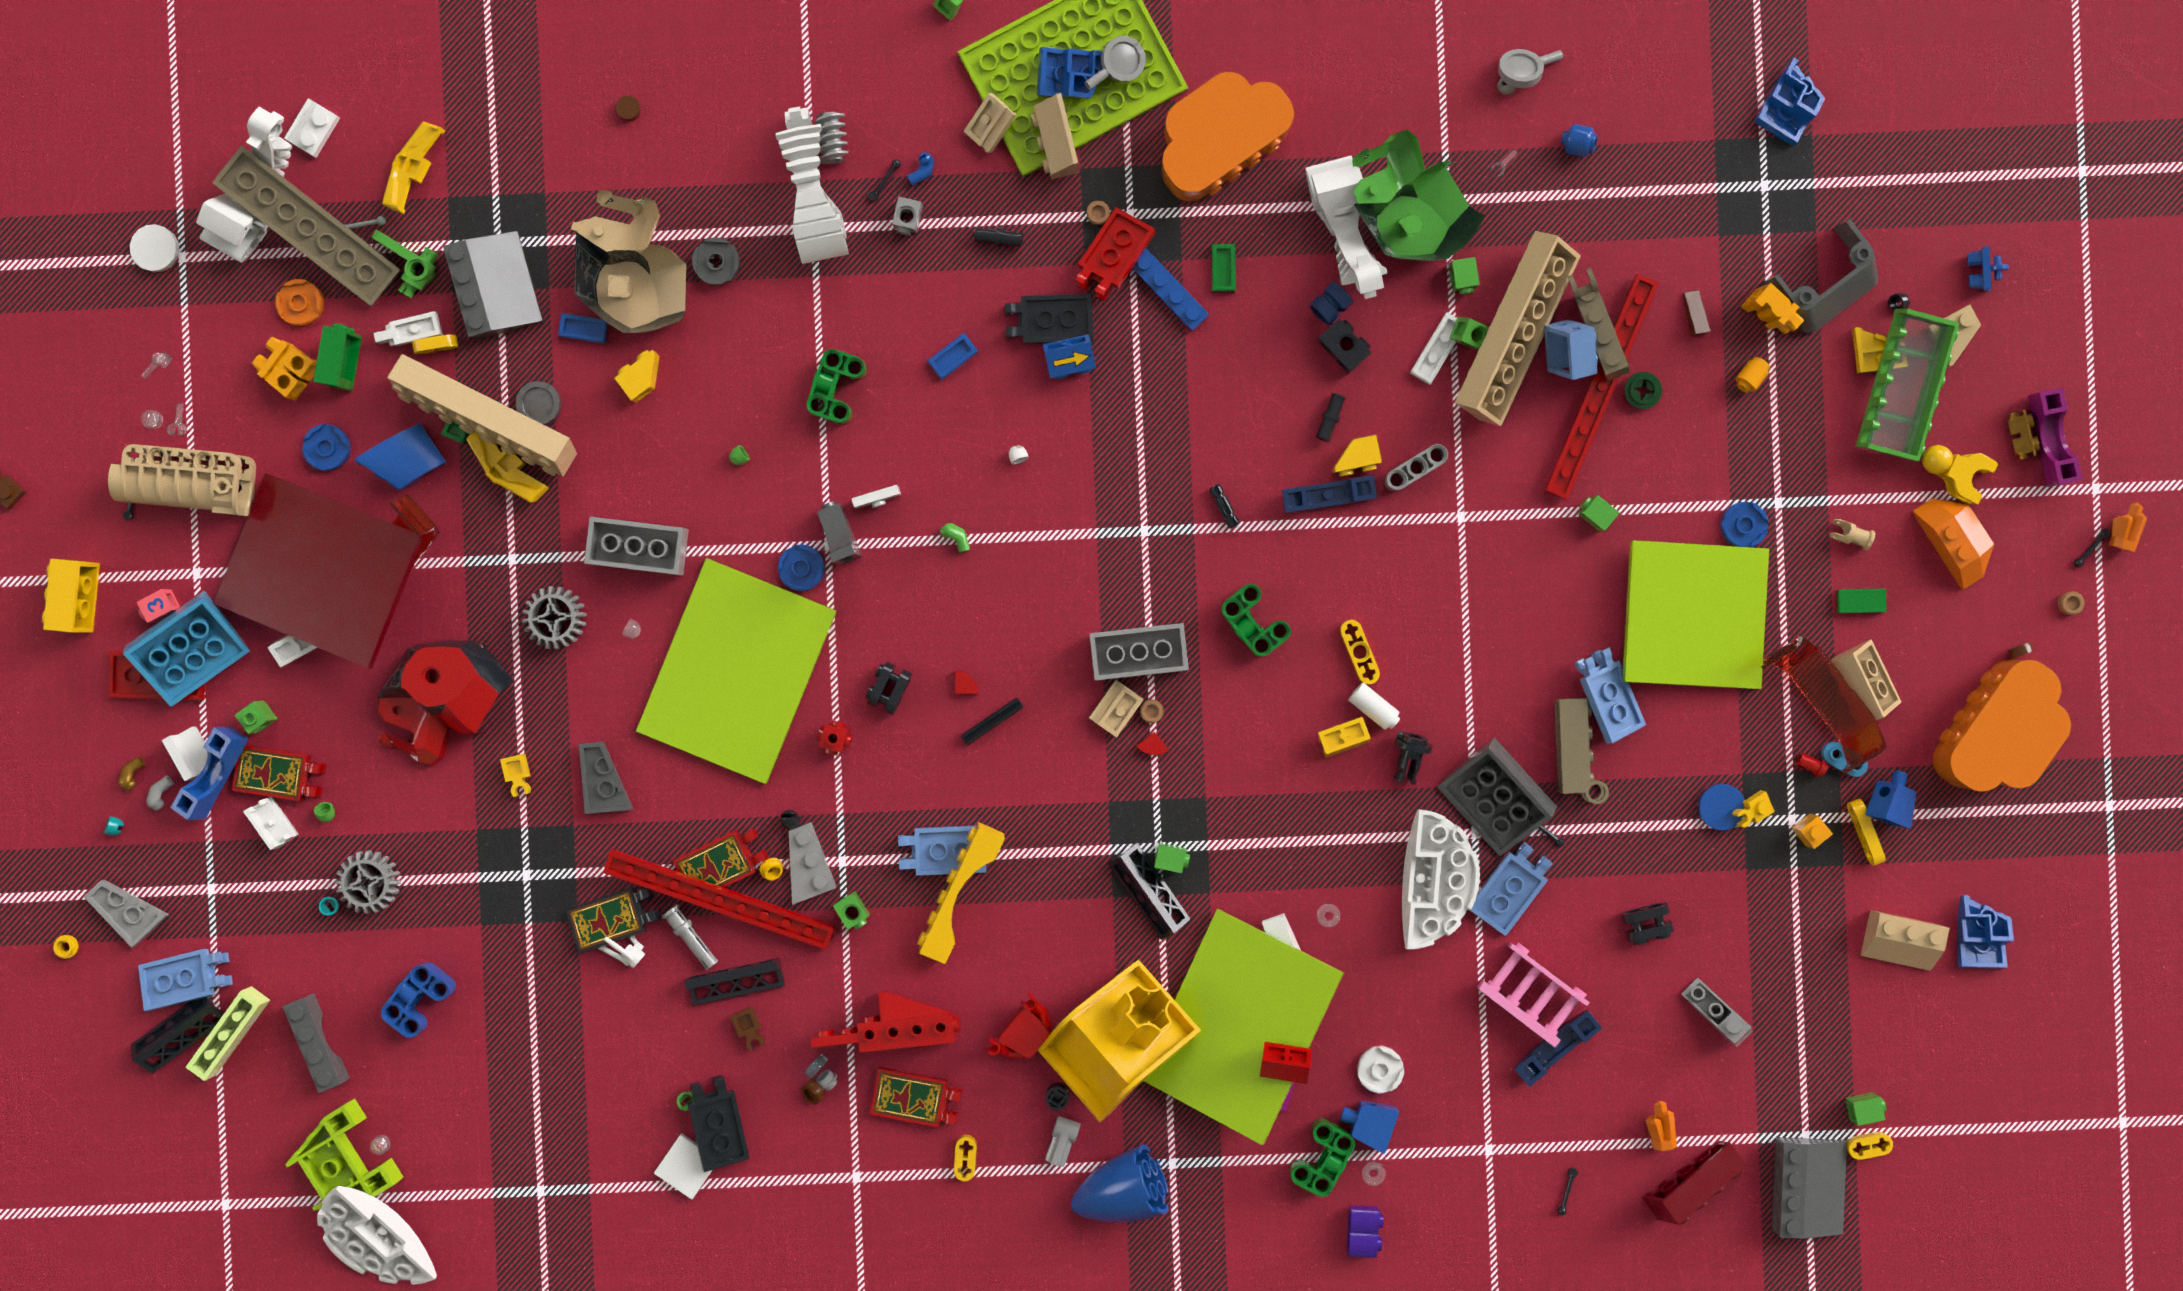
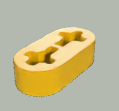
M441 335L414 340L412 345L414 354H427L458 348V341L456 335Z
M1882 1132L1853 1136L1847 1140V1153L1857 1160L1889 1154L1893 1148L1892 1139ZM1880 1138L1886 1141V1143L1882 1144V1148L1876 1145L1872 1146V1144L1879 1143ZM1856 1143L1866 1146L1860 1148L1859 1153L1853 1150L1856 1147Z
M971 1135L959 1137L955 1147L954 1174L960 1181L972 1179L976 1169L977 1141ZM964 1141H969V1145L973 1146V1148H969L968 1156L964 1155V1148L960 1147V1145L964 1144ZM963 1160L967 1161V1168L971 1169V1171L967 1172V1175H962V1171L958 1170V1168H962Z

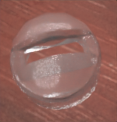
M147 410L142 413L141 422L146 428L157 429L162 425L163 418L158 411Z
M630 618L621 635L629 639L636 638L640 635L641 627L637 621Z
M378 1135L371 1140L369 1148L374 1155H382L389 1150L391 1143L388 1137Z

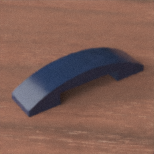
M1374 475L1281 490L1285 513L1377 499Z
M1585 1010L1558 1028L1556 1036L1561 1041L1556 1047L1543 1039L1514 1069L1530 1087L1548 1073L1547 1069L1582 1041L1584 1043L1587 1042L1603 1028L1592 1014Z

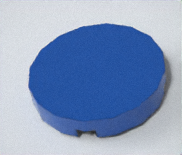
M326 424L317 425L308 431L303 440V455L313 468L323 471H334L342 467L349 459L351 443L347 434L339 427Z
M1739 502L1728 507L1723 513L1720 522L1721 533L1725 540L1734 547H1754L1766 537L1769 521L1764 509L1756 503Z
M802 544L792 546L785 550L779 558L778 573L786 586L793 590H810L817 586L824 577V559L811 546Z
M1719 783L1711 785L1705 789L1698 799V813L1702 821L1709 827L1716 830H1729L1736 827L1737 823L1742 820V815L1739 817L1733 816L1732 812L1735 809H1744L1743 801L1745 799L1741 792L1731 785Z

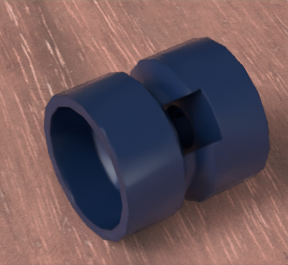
M1334 281L1323 290V296L1318 295L1309 303L1313 313L1327 326H1330L1339 317V311L1344 312L1353 304L1350 295Z

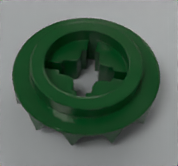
M1649 372L1633 374L1628 378L1624 386L1625 398L1631 406L1638 409L1653 407L1658 403L1662 395V385L1659 379ZM1644 383L1645 389L1652 393L1644 394L1643 398H1641L1640 392L1634 389L1640 388Z

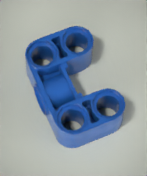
M424 962L415 966L396 987L392 996L382 1007V1019L407 1038L419 1035L426 1029L427 1019L414 1007L425 993L436 1001L448 998L456 990L455 981L431 962ZM421 969L427 971V979H423L420 976ZM439 983L446 986L445 994L439 991ZM392 1006H396L398 1008V1016H395L392 1013ZM410 1020L417 1023V1030H413L410 1027Z

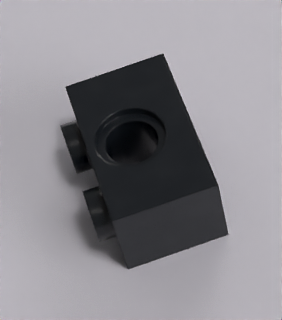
M1339 318L1317 339V342L1349 375L1372 352L1369 350V343L1364 338H1358L1353 333L1354 328L1348 321H1342ZM1340 340H1349L1352 345L1351 350H1343L1340 347Z

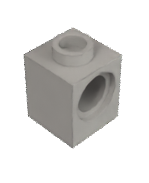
M898 196L892 222L893 227L897 229L898 233L903 235H911V232L917 234L923 210L922 202ZM906 212L913 214L912 221L908 223L901 221L902 215Z

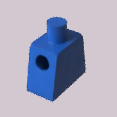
M1894 770L1891 782L1878 781L1865 815L1890 826L1911 829L1916 791L1905 787L1908 774Z
M1359 1101L1356 1111L1343 1107L1340 1121L1351 1124L1349 1133L1352 1137L1385 1154L1399 1115V1110L1396 1106Z

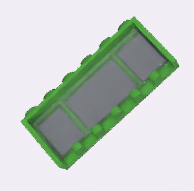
M1895 309L1855 447L1906 460H1920L1925 451L1924 443L1926 436L1932 427L1931 419L1933 412L1938 406L1940 388L1945 382V371L1952 358V347L1959 334V322L1911 309Z

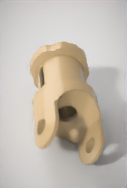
M1841 519L1833 520V524L1842 527L1844 533L1843 535L1830 533V538L1846 544L1853 543L1862 546L1866 551L1871 548L1875 539V531L1857 528L1855 524Z

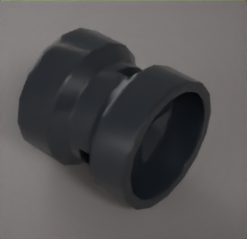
M1053 1083L1046 1091V1103L1053 1110L1064 1109L1069 1102V1090L1062 1083Z

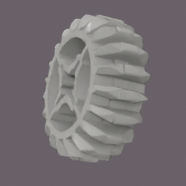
M549 586L548 593L543 588L539 589L540 596L535 593L531 595L535 602L526 601V605L530 607V610L524 609L522 613L528 614V619H522V623H529V626L524 629L525 632L533 631L529 638L531 640L538 638V646H542L545 642L546 649H551L552 645H554L555 649H560L561 643L564 647L570 646L569 639L572 642L577 641L574 633L578 635L583 634V631L578 627L586 626V622L580 621V617H586L587 613L579 611L584 608V604L576 605L579 596L571 598L572 591L567 590L564 593L563 587H558L555 591L553 586ZM557 599L567 604L570 613L562 612L560 605L557 604ZM546 601H549L546 612L543 615H538L540 607ZM554 614L564 616L555 621L545 620V618H550ZM571 620L568 630L560 635L563 623ZM538 623L547 624L549 632H552V637L545 634Z
M367 850L365 854L362 851L357 852L356 857L351 855L347 858L348 862H342L341 867L344 870H339L336 873L342 878L336 880L335 883L341 885V888L337 889L336 892H343L344 894L340 901H349L347 908L355 906V912L357 913L362 910L365 914H369L371 911L377 913L380 911V908H387L389 906L388 902L395 901V897L392 894H398L400 890L394 886L401 884L400 880H395V876L399 875L400 872H393L392 868L395 867L396 863L387 864L389 861L388 856L381 858V852H375L373 855L371 850ZM368 864L375 866L381 874L374 873L372 867H369ZM358 867V878L352 883L353 874ZM367 879H376V881L371 882L369 885H360V883L365 882ZM382 881H384L383 891L381 895L378 897L377 894L379 893V884ZM355 890H360V891H362L363 894H364V896L367 897L368 900L363 899L362 897H360V896L355 892Z

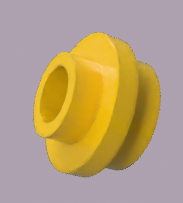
M769 858L761 864L759 871L763 878L772 881L782 875L783 865L779 859Z
M71 935L60 936L56 939L53 946L55 954L64 959L73 957L79 948L77 940ZM66 942L69 944V950L65 949Z

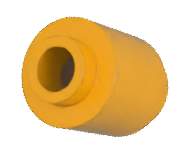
M1759 357L1749 360L1735 378L1738 383L1737 387L1745 393H1749V391L1755 392L1769 374V364Z

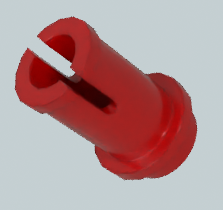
M1804 752L1799 754L1795 762L1796 766L1813 773L1814 777H1823L1828 769V765L1825 764L1824 760L1819 761Z

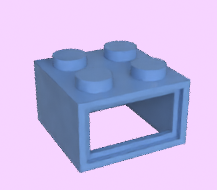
M1572 320L1544 325L1548 372L1571 380L1597 374L1598 357L1595 344L1597 336L1594 327ZM1569 367V371L1563 370L1562 368Z

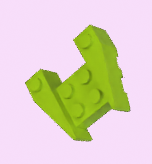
M355 1098L325 1116L317 1128L307 1137L299 1150L285 1164L286 1167H289L298 1161L322 1201L337 1186L356 1189L375 1197L404 1178L392 1158L368 1172L344 1132L367 1118ZM320 1201L318 1204L312 1207V1209H321L323 1204L322 1201Z

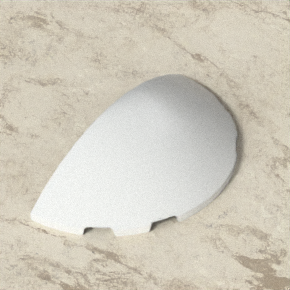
M1417 809L1405 855L1402 885V921L1406 949L1424 948L1435 944L1434 941L1442 936L1452 934L1462 924L1461 919L1466 911L1472 909L1479 888V862L1477 854L1472 850L1468 842V836L1458 825L1453 824L1445 816L1428 810Z
M342 1186L332 1189L323 1199L322 1207L317 1216L318 1226L323 1227L325 1232L323 1240L326 1245L346 1265L361 1274H364L366 1271L379 1275V1281L396 1284L399 1280H410L411 1284L414 1285L436 1279L437 1274L417 1235L385 1203L362 1191Z

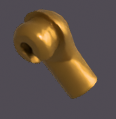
M137 756L121 769L118 783L125 790H131L135 787L136 781L132 779L133 774L146 765L141 756Z

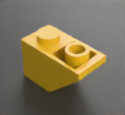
M653 350L642 352L636 358L638 361L631 366L627 364L618 371L619 375L615 377V380L630 400L635 403L655 389L660 356Z
M1377 436L1353 439L1333 467V474L1339 473L1340 477L1354 474V469L1362 468L1363 472L1377 469L1376 465L1382 463Z

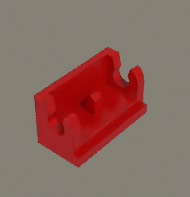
M1264 1042L1260 1077L1307 1084L1312 1049Z

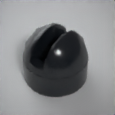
M1905 293L1893 294L1888 300V306L1893 312L1895 309H1907L1910 305L1908 295Z
M788 809L781 814L780 821L786 829L793 830L799 826L800 816L794 810Z

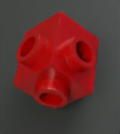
M832 720L831 723H826L824 728L820 727L817 735V741H820L819 747L824 748V753L836 756L838 752H845L846 748L849 749L852 741V735H849L851 729L846 728L845 723ZM831 734H835L837 736V741L835 743H832L829 740Z

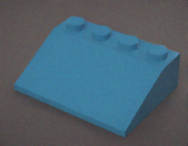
M205 591L198 594L124 647L123 654L171 707L250 652V649L216 604H213L214 601Z

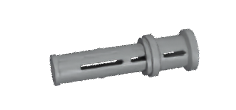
M676 904L664 913L661 918L667 920L674 929L673 933L684 940L705 970H707L718 960L691 927L693 925L692 921L686 919L679 910V904Z

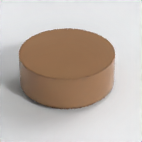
M1094 201L1087 208V218L1093 225L1105 224L1110 216V209L1103 201Z
M2065 592L2058 599V608L2063 614L2076 615L2083 610L2084 599L2077 592Z
M1154 699L1145 701L1140 708L1142 718L1149 723L1158 722L1164 713L1162 704Z

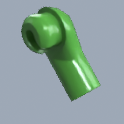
M947 523L941 527L940 533L942 537L956 540L959 553L970 550L964 529L953 523Z

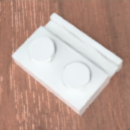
M308 98L284 139L317 158L340 117Z

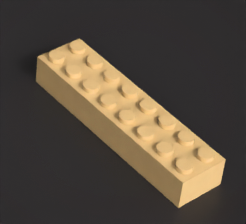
M1538 231L1534 232L1515 275L1508 286V290L1498 307L1487 335L1478 350V354L1465 382L1458 393L1455 403L1480 421L1497 426L1502 425L1545 334L1544 325L1550 323L1569 282L1568 276L1573 274L1581 257L1557 235Z
M403 354L387 377L393 385L392 389L398 393L397 396L407 403L413 401L419 404L418 407L429 414L431 412L438 414L439 418L446 423L451 424L454 422L460 425L459 428L468 434L473 432L479 434L480 438L491 445L496 443L506 453L510 455L516 453L522 456L521 459L533 466L536 463L552 476L558 474L564 477L577 455L569 437Z

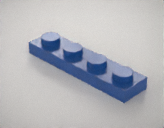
M1145 248L1132 270L1193 331L1209 316V313Z

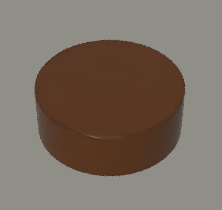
M623 96L616 104V111L622 119L633 121L639 117L641 106L634 97Z
M2028 642L2009 649L2008 654L2010 659L2034 651V648Z
M809 1080L801 1087L802 1096L810 1104L816 1105L824 1098L822 1088L815 1081Z

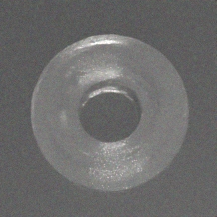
M1323 904L1317 910V920L1322 926L1333 927L1340 920V911L1333 904ZM1328 911L1333 913V917L1330 920L1324 917Z
M1369 1162L1362 1169V1177L1368 1185L1377 1186L1385 1179V1169L1378 1162ZM1371 1170H1377L1378 1173L1375 1177L1369 1175Z

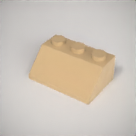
M1059 93L1034 105L1035 113L1031 114L1034 128L1039 127L1041 135L1037 137L1039 150H1044L1046 159L1042 160L1045 174L1050 173L1051 180L1079 173L1075 147L1062 95Z
M1872 639L1836 655L1828 662L1830 672L1836 678L1840 686L1841 695L1846 699L1850 707V713L1856 719L1858 726L1884 718L1901 703L1900 697Z
M1870 910L1861 956L1931 971L1945 952L1950 928Z

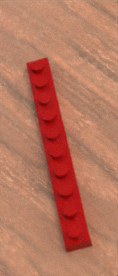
M1640 274L1635 275L1614 324V330L1626 360L1659 285V282ZM1600 362L1597 365V374L1592 376L1544 490L1565 500L1568 499L1619 379L1617 377L1607 381Z
M611 849L603 873L825 950H827L835 927Z

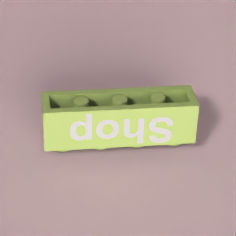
M252 986L240 991L186 1068L204 1081L216 1076L267 1006L270 999Z

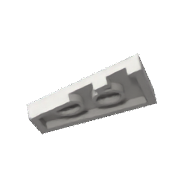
M812 822L790 830L789 850L793 905L835 889L837 886Z
M106 880L98 882L84 896L131 948L136 947L169 915Z

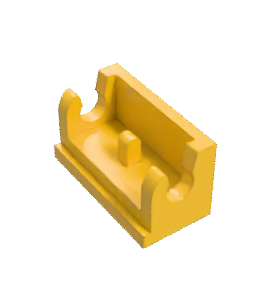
M1363 717L1318 732L1319 742L1322 744L1325 758L1370 743L1371 739Z

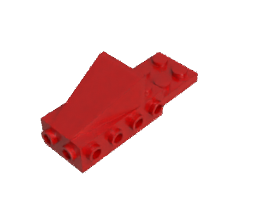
M883 990L878 992L880 1015L866 1016L862 1022L857 1023V1027L843 1028L840 1030V1033H834V1029L820 1030L816 1032V1036L811 1038V1048L859 1043L860 1052L955 1043L958 1040L957 1032L961 1031L960 1016L956 1017V1011L953 1012L890 990Z

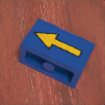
M1089 334L1043 344L1050 378L1063 379L1069 374L1077 372L1085 374L1090 372L1091 369L1096 368Z

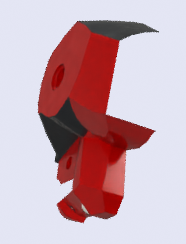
M443 640L410 646L404 652L377 696L379 698L377 709L385 721L413 732L414 742L410 744L386 733L378 734V741L391 749L397 747L410 753L419 763L435 765L445 757L450 728L459 734H476L475 732L499 693L513 680L499 661L473 640Z

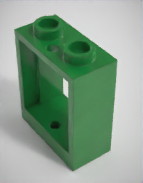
M332 323V327L323 326L313 382L332 388L353 391L362 336L356 334L355 329L337 323Z

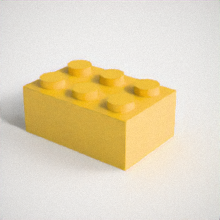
M50 559V564L47 566L48 586L44 592L46 606L42 614L44 630L93 632L100 563Z

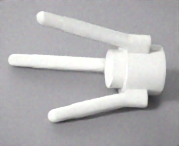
M635 936L629 938L634 946L629 944L625 949L608 937L604 938L605 942L621 954L605 946L598 948L632 968L645 955L641 951L644 946L637 941Z

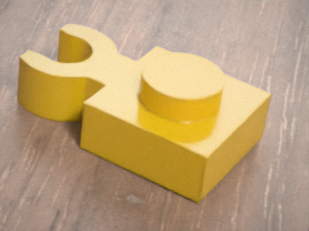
M526 754L500 759L505 782H513L511 787L512 796H519L517 791L519 786L524 788L525 794L531 793V787L524 779L531 776Z
M1760 790L1743 801L1744 809H1735L1732 815L1737 817L1742 815V820L1737 823V826L1747 827L1751 822L1758 823L1775 811L1767 792Z

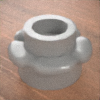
M827 1069L818 1076L816 1083L820 1085L822 1090L826 1089V1091H829L837 1084V1074Z

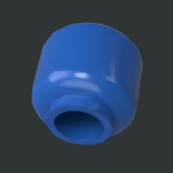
M1573 124L1569 131L1564 130L1561 144L1565 145V152L1567 154L1585 158L1590 153H1594L1598 135L1595 134L1592 127Z

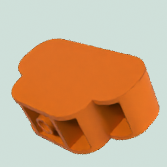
M1223 72L1176 103L1169 110L1166 118L1164 136L1167 147L1163 154L1161 168L1162 178L1173 195L1184 201H1196L1207 194L1213 196L1222 189L1221 185L1227 180L1230 183L1241 175L1240 172L1244 168H1253L1260 162V158L1267 153L1269 156L1280 148L1278 145L1288 135L1294 118V109L1290 99L1274 83L1258 82L1251 86L1243 76L1234 72Z
M2004 660L1994 665L1990 671H1987L1981 677L1980 686L1967 697L1966 701L1968 703L1963 710L1961 709L1955 714L1953 718L1954 723L1941 734L1939 738L1941 741L1935 748L1933 754L1935 771L1942 779L1955 787L1975 791H1989L1998 785L2013 788L2029 787L2040 778L2070 734V717L2066 710L2057 704L2061 695V684L2057 675L2037 661Z

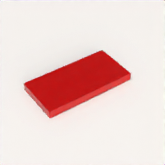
M109 651L108 698L163 699L125 657L123 651ZM205 683L182 700H205Z

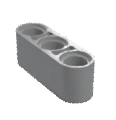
M1435 444L1385 475V487L1390 491H1398L1446 462L1448 458L1447 449L1443 445ZM1433 449L1441 453V460L1439 462L1433 461L1430 457ZM1412 462H1418L1421 465V472L1419 474H1414L1411 471L1410 465ZM1392 474H1397L1401 477L1400 486H1393L1391 484L1390 477Z

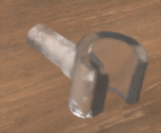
M1512 150L1500 163H1494L1490 168V172L1495 166H1499L1502 172L1496 178L1501 177L1505 172V167L1517 155V152Z
M164 352L154 353L151 359L152 362L141 376L147 378L158 365L163 368L167 367L172 358Z
M177 403L175 421L167 427L169 435H174L175 427L179 430L178 436L186 433V427L182 423L184 404Z

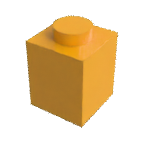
M1808 814L1791 828L1806 847L1813 849L1833 835L1821 818L1813 814Z

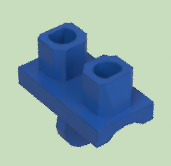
M1990 246L1982 247L1980 251L1968 253V267L1982 266V274L1969 275V289H1983V292H1991V272H1994V280H2002V271L2009 270L2008 264H2001V256H1994V265L1990 266Z

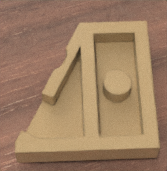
M1967 305L1944 318L1959 322V334L1953 344L1952 358L1947 367L1954 365L1981 326L1971 305ZM1930 325L1925 329L1934 343L1939 326Z

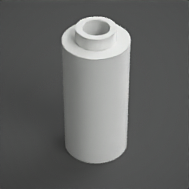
M1363 682L1348 699L1349 702L1384 730L1388 727L1392 729L1400 720L1398 717L1399 711Z

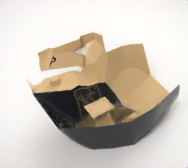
M598 190L597 202L601 206L630 213L634 219L630 224H625L594 216L590 219L573 222L571 229L576 232L575 294L600 318L623 333L647 332L679 322L685 312L686 263L672 250L664 246L650 244L660 218L655 200L643 196L640 200H633L612 195L611 191Z

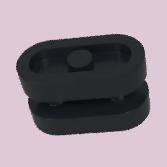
M886 662L885 665H879L875 677L878 678L875 686L870 685L865 698L868 699L867 704L875 708L879 702L885 704L884 712L894 715L913 673L905 669L901 675L894 673L896 665ZM889 681L896 683L891 696L884 694Z
M1666 902L1655 903L1622 912L1623 923L1631 924L1632 929L1626 931L1628 942H1633L1634 945H1641L1647 943V939L1650 938L1665 939L1670 937V933L1674 931L1672 921H1664L1663 917L1670 913L1668 904ZM1654 918L1655 923L1641 926V921Z

